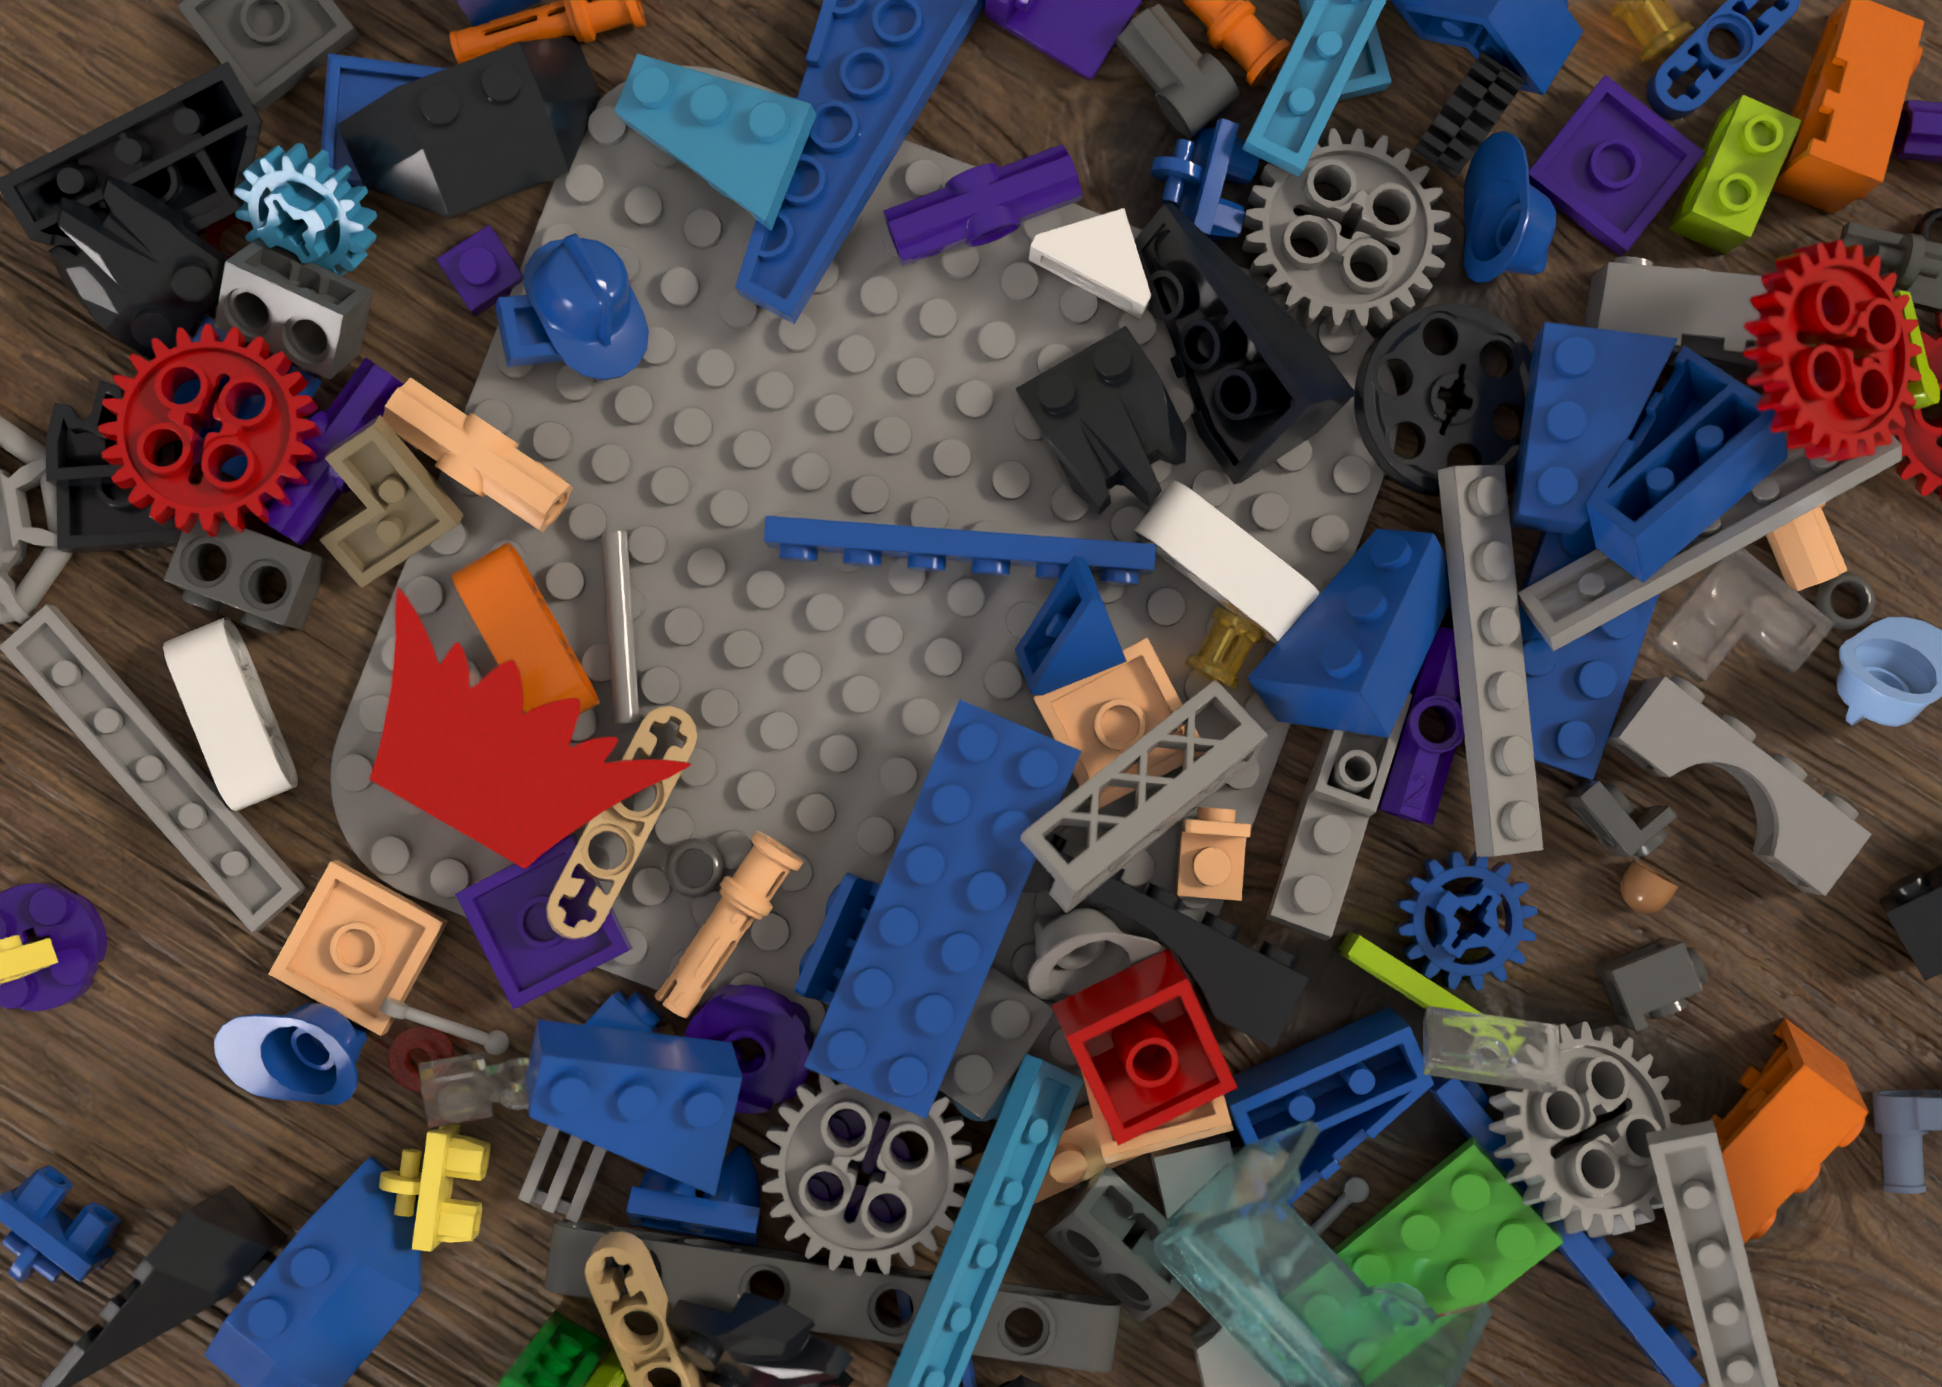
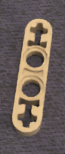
M673 706L659 707L649 712L639 725L621 761L632 760L635 752H639L643 758L648 759L657 743V737L649 732L650 727L653 725L662 728L669 720L679 726L676 736L684 741L682 748L671 746L665 752L662 759L687 762L697 740L696 725L691 716L682 709ZM682 771L653 784L655 800L653 805L647 810L635 812L627 809L619 802L588 822L547 902V920L556 933L572 940L582 939L595 933L604 923ZM600 833L615 834L625 845L626 854L624 861L614 869L605 870L598 868L589 858V843L593 837ZM579 866L591 878L611 882L612 886L607 895L599 887L596 886L587 901V908L595 913L591 922L580 920L573 928L563 922L566 917V911L559 907L558 904L562 896L567 899H573L585 880L572 878L571 876L575 867Z
M623 1231L610 1232L601 1237L587 1260L585 1277L630 1387H654L649 1381L647 1373L654 1368L660 1367L674 1371L681 1379V1387H704L696 1365L682 1355L680 1351L682 1344L666 1322L672 1311L671 1304L649 1250L643 1241L635 1235ZM610 1256H614L618 1265H630L625 1282L617 1267H605ZM626 1285V1288H627V1290H628V1293L624 1294V1295L620 1298V1295H621V1293H622V1291H623V1289H624V1286ZM640 1310L647 1312L654 1317L659 1330L651 1335L642 1336L635 1334L625 1324L624 1316L631 1311Z

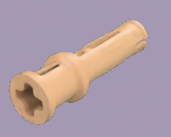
M755 831L751 837L754 846L733 876L726 875L720 883L721 889L719 890L722 897L715 906L714 911L705 924L702 925L670 976L667 977L661 988L654 995L658 1001L663 1002L662 1005L683 1018L688 1019L691 1016L702 995L720 972L736 948L737 943L746 930L749 929L755 918L761 920L763 916L769 915L773 909L770 900L791 870L798 871L804 863L789 848L763 832Z

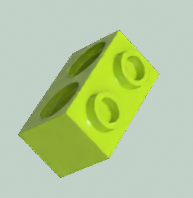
M1745 95L1739 97L1717 117L1703 149L1705 154L1695 167L1669 230L1725 255L1751 238L1802 120Z

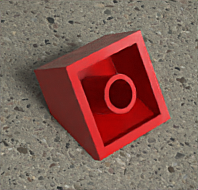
M1169 948L1051 1005L1118 1146L1237 1088L1188 978Z

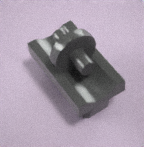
M1852 222L1842 227L1840 240H1842L1844 247L1860 244L1863 249V258L1874 255L1881 257L1879 275L1895 272L1897 278L1892 292L1898 290L1910 292L1914 309L1935 314L1938 312L1942 313V244L1926 241L1923 236L1913 233L1902 235Z

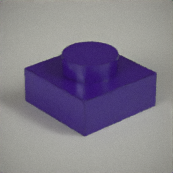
M490 225L479 230L436 259L469 310L475 316L496 304L498 297H506L511 294L512 288L524 281V275Z

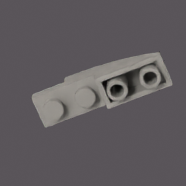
M1408 694L1389 738L1327 729L1279 863L1283 866L1265 919L1325 941L1332 937L1369 817L1376 813L1413 694Z

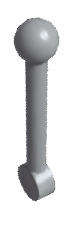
M385 997L380 1007V1011L388 1016L397 1019H407L482 1044L491 1055L504 1053L509 1045L508 1036L502 1031L494 1030L486 1033L409 1007L407 1004L393 998Z
M1355 1175L1346 1178L1342 1185L1343 1194L1284 1255L1280 1254L1271 1258L1268 1270L1273 1278L1285 1280L1290 1277L1293 1272V1263L1352 1202L1360 1203L1366 1200L1370 1189L1363 1178Z

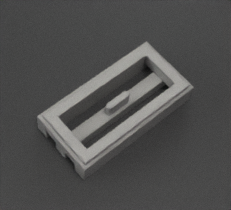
M548 1125L518 1199L529 1204L535 1202L542 1205L541 1209L551 1213L557 1211L566 1215V1219L578 1223L583 1215L608 1150L596 1145L594 1146L573 1200L564 1198L562 1194L584 1140L571 1135L549 1191L542 1189L539 1186L562 1132Z

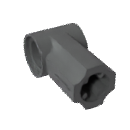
M1159 3L1141 12L1117 37L1116 45L1156 91V101L1165 117L1186 138H1191L1240 98L1239 89L1227 69L1213 55L1209 53L1202 55Z

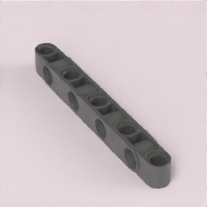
M571 1220L554 1221L544 1288L555 1293L593 1299L585 1277L587 1260L601 1237L610 1232L623 1231L638 1237L649 1250L672 1310L678 1300L681 1299L730 1314L743 1292L757 1295L752 1287L754 1273L760 1270H770L778 1274L784 1283V1296L776 1301L782 1302L814 1320L815 1326L810 1331L904 1345L934 1272L890 1266L889 1274L884 1275L877 1263L866 1262L862 1276H856L853 1260L842 1259L840 1265L832 1271L829 1270V1256L815 1254L808 1259L805 1257V1253L761 1246L756 1247L578 1221L576 1223ZM610 1256L605 1267H617L625 1282V1277L628 1273L627 1264L618 1265L614 1256ZM1001 1282L972 1355L1091 1372H1110L1113 1370L1121 1303L1094 1295ZM626 1285L624 1286V1289H623V1291H622V1293H621V1295H620V1298H621L624 1294L628 1293V1290H627V1288H626ZM889 1289L905 1291L913 1302V1312L904 1319L894 1320L888 1318L882 1313L878 1303V1297L882 1292ZM1018 1308H1029L1040 1315L1043 1323L1036 1335L1030 1338H1019L1008 1330L1005 1324L1007 1316Z

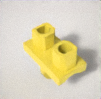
M442 1122L439 1124V1130L427 1132L422 1172H419L422 1151L403 1149L400 1170L384 1171L380 1174L379 1188L387 1192L397 1193L395 1215L413 1216L416 1195H419L412 1243L413 1250L431 1252L441 1242L473 1241L479 1234L482 1203L451 1199L454 1178L477 1181L485 1178L489 1164L491 1144L470 1136L460 1135L461 1125Z

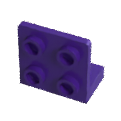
M985 0V17L1083 79L1090 81L1097 74L1116 44L1117 37L1125 30L1143 0Z

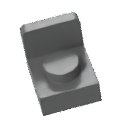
M1581 781L1562 797L1611 856L1631 857L1635 854L1637 858H1641L1649 854L1665 841L1668 833L1664 828L1677 817L1669 805L1648 807L1632 820L1629 815L1634 812V808L1625 795L1611 783H1606L1603 786L1600 781Z

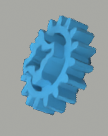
M296 143L287 153L279 145L273 147L263 157L260 156L243 172L246 179L235 188V194L246 201L235 211L236 218L251 222L253 229L244 236L247 242H253L260 238L269 248L278 246L297 255L302 264L315 263L341 276L347 271L352 272L368 256L366 250L376 241L377 237L375 233L367 228L377 218L376 211L361 207L360 201L369 193L366 186L352 188L346 181L352 169L348 165L340 167L337 171L329 167V152L323 149L313 159H310L304 145L301 143Z

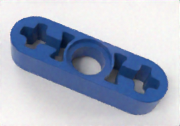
M1727 0L1652 74L1646 88V96L1650 107L1659 116L1670 120H1679L1691 115L1795 14L1801 0H1776L1774 5L1768 8L1753 24L1744 14L1758 0ZM1722 28L1729 30L1735 35L1739 44V51L1735 58L1724 60L1712 54L1707 42L1711 30ZM1695 63L1703 73L1687 88L1686 95L1683 94L1674 99L1667 92L1673 83L1672 80H1678Z

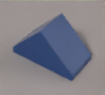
M1077 556L1072 558L1015 648L1031 694L1042 696L1127 662L1085 558Z

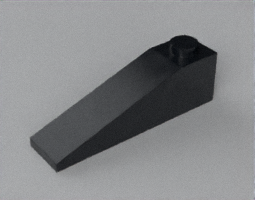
M1173 203L1163 204L1134 240L1151 293L1149 304L1154 317L1164 321L1177 354V356L1170 358L1177 378H1186L1198 410L1192 413L1191 417L1199 437L1232 483H1242L1317 434L1356 392L1321 345Z
M232 1185L191 1207L135 1269L132 1275L136 1279L120 1294L112 1298L99 1315L107 1321L102 1327L98 1323L87 1331L73 1345L40 1387H71L221 1301L244 1284L251 1289L276 1260L277 1257L273 1252L288 1236Z

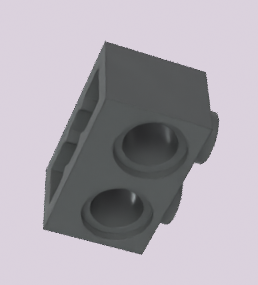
M257 238L225 261L214 327L227 333L232 327L239 328L245 336L246 345H249L255 338L261 336L269 344L270 353L276 354L282 351L302 371L313 375H320L330 380L360 354L373 290L315 263L302 264L297 255L278 246L269 248L262 239Z
M198 519L189 534L182 532L164 581L185 588L181 600L216 613H219L222 603L244 611L241 623L273 635H278L281 625L303 630L330 559L245 528L244 532L238 533L224 519H221L217 537H211L203 531L200 519ZM221 548L227 559L226 569L218 579L211 581L206 574L205 563L213 551ZM280 570L287 581L286 592L279 601L270 604L264 595V584L272 573Z
M1108 1166L1076 1190L1043 1234L1047 1240L1115 1301L1121 1303V1306L1139 1322L1172 1303L1205 1256V1253Z

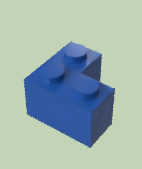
M1391 0L1392 4L1420 39L1467 48L1476 60L1482 52H1485L1525 80L1520 88L1521 91L1540 95L1545 94L1583 33V30L1567 9L1569 6L1567 0Z

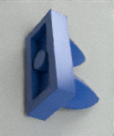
M738 1146L723 1159L715 1196L704 1192L702 1198L696 1197V1188L649 1168L644 1174L640 1186H632L627 1207L630 1225L757 1247L761 1225V1212L759 1208L760 1189L752 1159L743 1146Z

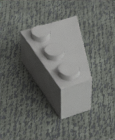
M1621 256L1616 257L1614 262L1609 261L1591 276L1583 327L1678 338L1665 364L1675 366L1674 360L1685 345L1730 376L1748 379L1759 370L1758 363L1744 357L1743 351L1756 346L1757 337L1750 334L1744 328V323L1760 318V314L1750 302L1751 296L1767 292L1762 284L1761 276L1715 272L1692 267L1653 266V262L1644 258Z

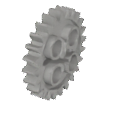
M1336 128L1330 129L1325 139L1324 147L1321 148L1318 143L1316 144L1304 171L1299 177L1267 163L1260 176L1265 186L1254 185L1249 195L1248 201L1256 208L1246 210L1242 226L1256 232L1246 236L1242 249L1250 253H1261L1253 261L1249 273L1251 276L1269 274L1271 278L1266 284L1264 291L1269 296L1282 291L1287 296L1282 306L1287 313L1292 312L1298 305L1306 309L1304 314V327L1309 328L1315 322L1318 315L1327 317L1328 331L1332 335L1336 333L1343 319H1349L1356 335L1362 334L1367 326L1370 315L1381 329L1386 328L1393 318L1392 308L1400 315L1407 316L1415 306L1412 296L1424 299L1433 287L1427 277L1437 278L1445 266V263L1436 255L1445 252L1451 243V238L1435 231L1445 226L1450 218V212L1431 209L1442 195L1443 190L1442 188L1423 190L1420 184L1430 170L1428 166L1419 167L1410 172L1405 167V164L1409 159L1411 150L1405 148L1392 158L1386 154L1388 137L1385 135L1376 142L1373 148L1365 147L1362 129L1356 130L1349 144H1342ZM1318 183L1331 184L1339 191L1341 200H1325L1315 191L1314 185ZM1382 206L1391 209L1398 216L1400 224H1384L1375 216L1373 208ZM1300 209L1304 216H1296L1293 210ZM1341 224L1347 225L1352 229L1350 233L1351 239L1339 235ZM1296 238L1308 239L1317 247L1319 255L1311 258L1299 255L1293 249L1291 240ZM1387 247L1396 248L1398 254L1392 255ZM1363 262L1368 264L1376 272L1377 281L1366 282L1358 279L1351 271L1350 263Z
M1581 1022L1567 1027L1564 1023L1524 1040L1525 1047L1518 1050L1513 1060L1508 1059L1512 1068L1498 1072L1495 1076L1507 1092L1489 1098L1491 1105L1504 1112V1119L1489 1124V1130L1506 1137L1507 1144L1499 1147L1494 1154L1496 1158H1512L1515 1167L1505 1178L1507 1183L1524 1180L1528 1187L1524 1193L1522 1203L1527 1206L1544 1201L1542 1221L1550 1223L1564 1219L1565 1232L1568 1234L1587 1230L1590 1238L1609 1234L1617 1235L1634 1231L1636 1225L1654 1221L1655 1215L1653 1210L1662 1208L1664 1205L1645 1133L1682 1126L1672 1123L1669 1116L1670 1113L1676 1111L1681 1106L1680 1101L1673 1099L1664 1100L1660 1093L1669 1082L1668 1076L1652 1079L1648 1074L1653 1061L1652 1055L1648 1054L1636 1059L1632 1058L1633 1039L1628 1037L1613 1043L1612 1030L1608 1026L1591 1032L1588 1022ZM1625 1102L1626 1110L1612 1120L1591 1128L1582 1135V1141L1567 1145L1560 1149L1553 1157L1551 1156L1550 1149L1552 1146L1566 1137L1587 1129L1597 1120L1596 1116L1611 1112ZM1546 1108L1549 1110L1552 1122L1549 1120ZM1581 1167L1584 1170L1586 1180L1584 1179V1176L1582 1174Z
M820 1073L819 1082L821 1090L818 1092L801 1082L796 1091L803 1106L799 1108L793 1104L783 1102L778 1110L783 1119L790 1124L789 1127L770 1126L766 1137L781 1146V1149L766 1152L761 1157V1164L778 1169L777 1175L771 1176L764 1181L762 1190L769 1193H782L783 1197L772 1207L770 1211L771 1217H783L791 1214L794 1219L784 1236L787 1241L805 1233L810 1237L805 1257L810 1259L822 1247L830 1250L829 1270L832 1271L840 1265L844 1255L853 1257L856 1276H862L867 1258H876L884 1275L889 1274L892 1255L898 1252L910 1267L915 1265L916 1252L914 1244L917 1242L935 1252L938 1249L939 1242L933 1228L938 1226L952 1231L956 1220L947 1210V1206L962 1207L966 1198V1194L954 1187V1184L973 1180V1169L956 1163V1159L972 1152L971 1142L952 1140V1135L964 1126V1119L962 1116L943 1119L941 1115L946 1109L950 1097L946 1094L937 1096L927 1119ZM846 1108L860 1113L866 1124L864 1134L853 1140H845L838 1137L830 1125V1117L836 1111ZM887 1111L891 1114V1121L877 1159V1167L885 1172L874 1171L872 1173L856 1219L854 1221H847L844 1213L859 1172V1166L850 1162V1160H863L878 1116L881 1112ZM907 1130L915 1131L922 1135L928 1145L925 1155L919 1160L912 1162L903 1161L898 1158L891 1147L893 1138L900 1132ZM818 1172H832L842 1181L844 1192L836 1200L829 1202L821 1201L811 1193L808 1185L809 1178ZM884 1193L894 1194L905 1204L906 1212L896 1222H881L871 1213L869 1204L872 1199Z

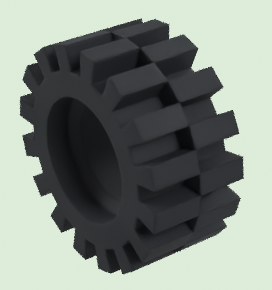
M1482 52L1413 150L1455 179L1500 119L1525 80L1485 52Z

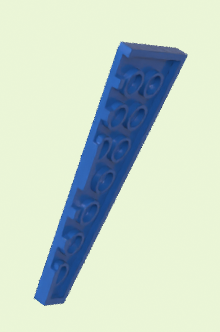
M985 0L823 1L805 59L807 68L798 97L793 98L811 103L817 115L772 231L759 221H755L735 286L740 296L793 324L796 323L983 9Z

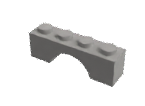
M1673 675L1671 679H1668L1666 676L1646 679L1614 721L1607 744L1651 777H1671L1690 766L1701 763L1718 767L1732 775L1744 787L1755 809L1757 833L1752 855L1802 893L1826 896L1872 835L1854 821L1859 815L1857 810L1832 793L1825 792L1822 796L1803 782L1808 776L1807 773L1789 758L1778 753H1774L1771 757L1752 743L1756 738V734L1744 723L1727 714L1719 718L1701 704L1705 699V695L1687 680Z
M1225 1133L1150 1152L1161 1206L1166 1219L1169 1222L1191 1226L1208 1235L1222 1249L1226 1260L1227 1284L1223 1299L1213 1316L1190 1334L1202 1387H1285L1283 1376L1293 1374V1366L1284 1334L1273 1336L1268 1312L1279 1310V1304L1270 1271L1259 1273L1254 1249L1265 1247L1256 1208L1245 1210L1240 1185L1250 1183L1248 1165L1242 1145L1231 1147L1228 1137Z

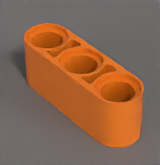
M510 542L505 543L451 574L461 599L498 665L509 659H513L516 662L522 680L523 710L525 713L540 705L565 698H577L580 700L579 715L599 705V698L527 566Z

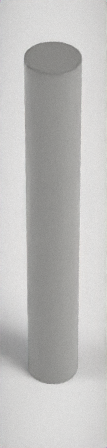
M627 531L602 532L614 724L640 723Z

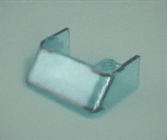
M1312 1120L1243 1147L1167 1219L1153 1242V1249L1159 1261L1281 1387H1456L1493 1312L1482 1302L1437 1314L1426 1302L1424 1296L1416 1288L1408 1284L1381 1283L1367 1287L1286 1201L1294 1196L1301 1183L1298 1167L1320 1132L1319 1127Z

